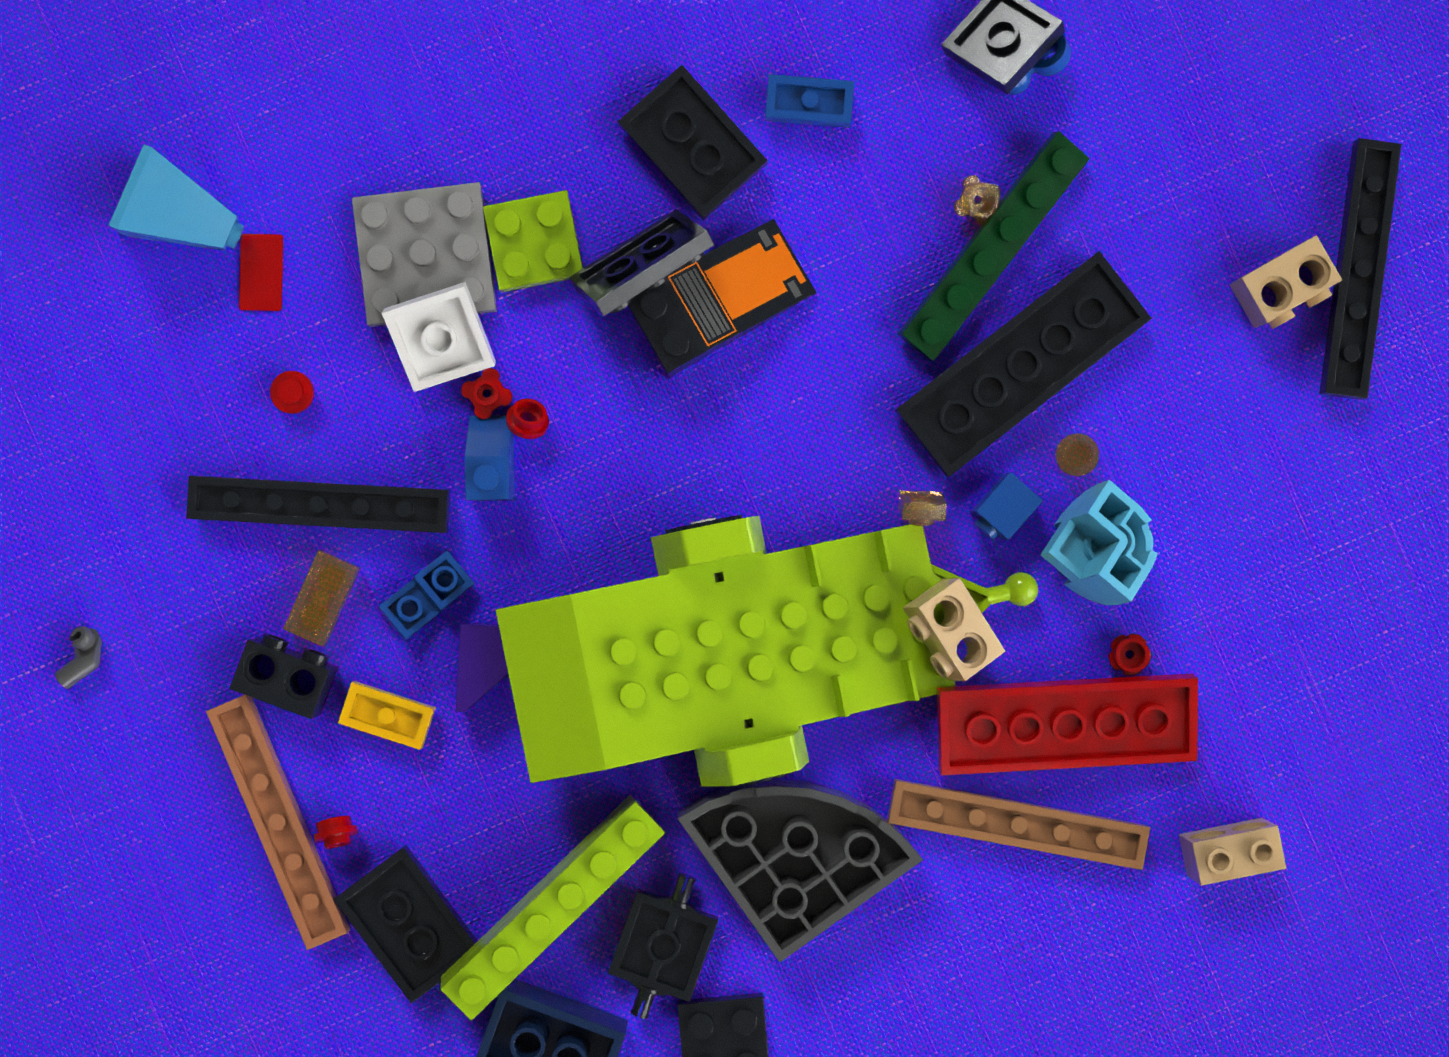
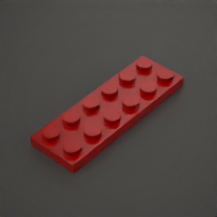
M1190 673L937 687L938 770L941 775L1197 761L1198 677Z

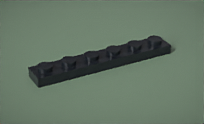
M1358 138L1353 142L1336 265L1342 281L1333 287L1319 392L1322 395L1358 400L1368 399L1402 145L1399 143Z
M189 476L186 519L448 533L450 490Z

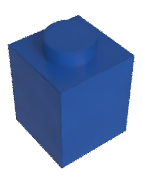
M1009 472L999 478L970 512L977 518L974 523L976 528L989 539L994 540L998 536L1001 540H1009L1043 500L1014 474Z

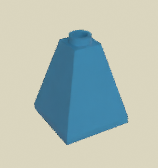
M143 144L108 225L118 233L128 237L224 251L227 246L235 249L244 229V225L238 223L239 219L235 214L155 149Z

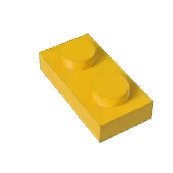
M353 681L350 684L338 724L421 750L424 746L436 707Z

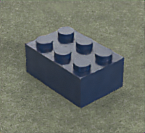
M514 979L498 996L476 1057H617L626 1035L628 1020Z

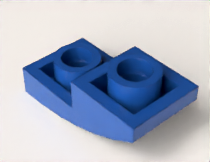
M446 551L416 574L409 583L379 605L378 610L402 639L406 641L471 588L474 582L452 555Z

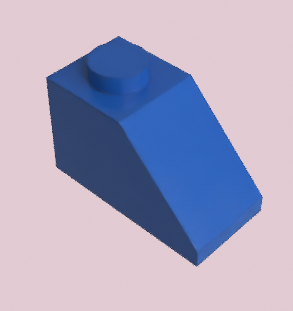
M491 415L488 419H481L477 416L469 417L465 449V496L468 501H515L514 434L506 425V415Z

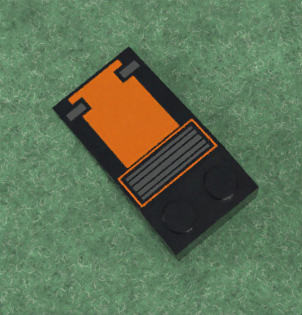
M772 219L704 254L697 262L679 267L667 275L666 281L660 286L653 289H645L631 298L628 308L667 376L670 378L815 295L817 292L776 221Z

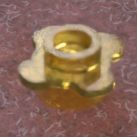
M969 175L962 182L964 189L960 199L954 203V210L958 216L968 215L975 218L976 222L982 225L986 218L997 210L1001 191L998 185L982 183L976 175ZM976 196L980 197L979 204H976L974 201Z

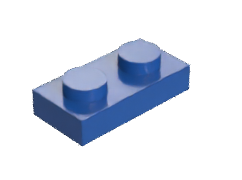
M769 74L765 121L850 128L854 81Z

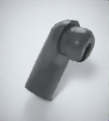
M79 626L70 635L69 639L73 641L74 659L55 672L57 681L66 689L71 688L96 670L100 664L102 639L93 628Z

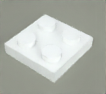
M466 282L384 308L382 311V316L414 392L495 366V357Z

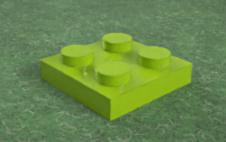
M567 190L483 206L499 291L501 293L569 280L570 276L583 269Z

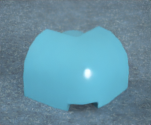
M1107 480L1083 492L1066 508L1054 524L1057 528L1056 532L1040 555L1067 577L1064 585L1076 594L1099 604L1120 605L1133 600L1153 568L1158 553L1153 551V536L1148 522L1152 519L1140 505L1112 481Z

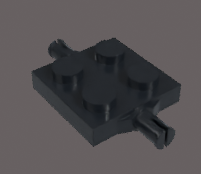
M678 874L672 896H658L637 888L608 974L628 980L639 989L630 1011L634 1016H638L641 1004L645 1001L640 1018L647 1019L655 995H670L690 1002L718 923V917L697 910L688 903L694 883L696 882V878L690 875L684 891H682L686 874Z

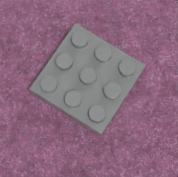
M480 182L352 198L366 319L369 327L386 325L382 316L384 308L466 282L478 314L497 312L488 232L483 210V192Z

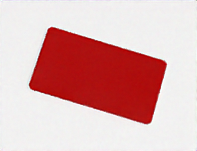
M242 234L239 309L280 311L282 309L283 235Z

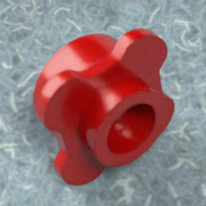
M493 368L483 370L481 377L473 382L466 381L461 388L462 395L470 399L475 407V415L481 419L490 418L492 411L499 409L501 406H508L513 398L512 392L509 389H505L499 381V372ZM484 390L491 391L490 397L485 398L483 396Z

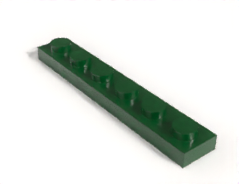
M1060 131L1053 132L897 335L927 360L934 361L1090 158Z

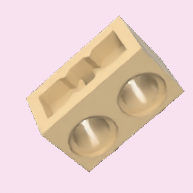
M1316 235L1229 285L1254 328L1269 323L1270 327L1274 329L1294 318L1295 314L1292 309L1306 302L1310 308L1332 296L1333 294L1329 288L1342 281V278ZM1301 265L1311 271L1313 275L1311 285H1306L1301 281L1299 277ZM1264 286L1272 289L1276 295L1274 307L1268 306L1262 299L1261 292Z
M960 578L942 579L903 607L909 617L907 625L910 631L919 641H924L932 654L930 657L932 666L943 678L954 681H966L1006 652ZM938 603L944 609V619L941 624H938L934 619V608ZM961 640L967 646V654L962 661L957 655V646Z
M1263 818L1179 834L1186 874L1201 886L1287 869L1278 825Z

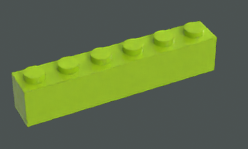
M630 794L441 976V991L472 1021L665 834L664 830Z

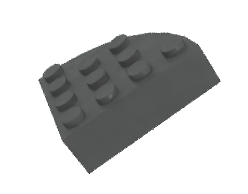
M772 779L758 781L754 784L748 783L742 786H731L707 794L678 812L679 822L779 962L786 959L923 860L894 824L889 823L886 818L872 807L839 790L806 781Z

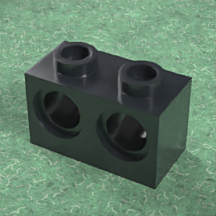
M264 633L263 638L248 639L229 689L309 719L320 716L339 668L327 663L329 656L307 648L304 649L303 654L287 648L289 641ZM263 654L269 656L274 662L275 669L270 678L261 675L257 667L258 660ZM302 670L311 672L315 678V687L311 693L303 691L298 685V675Z

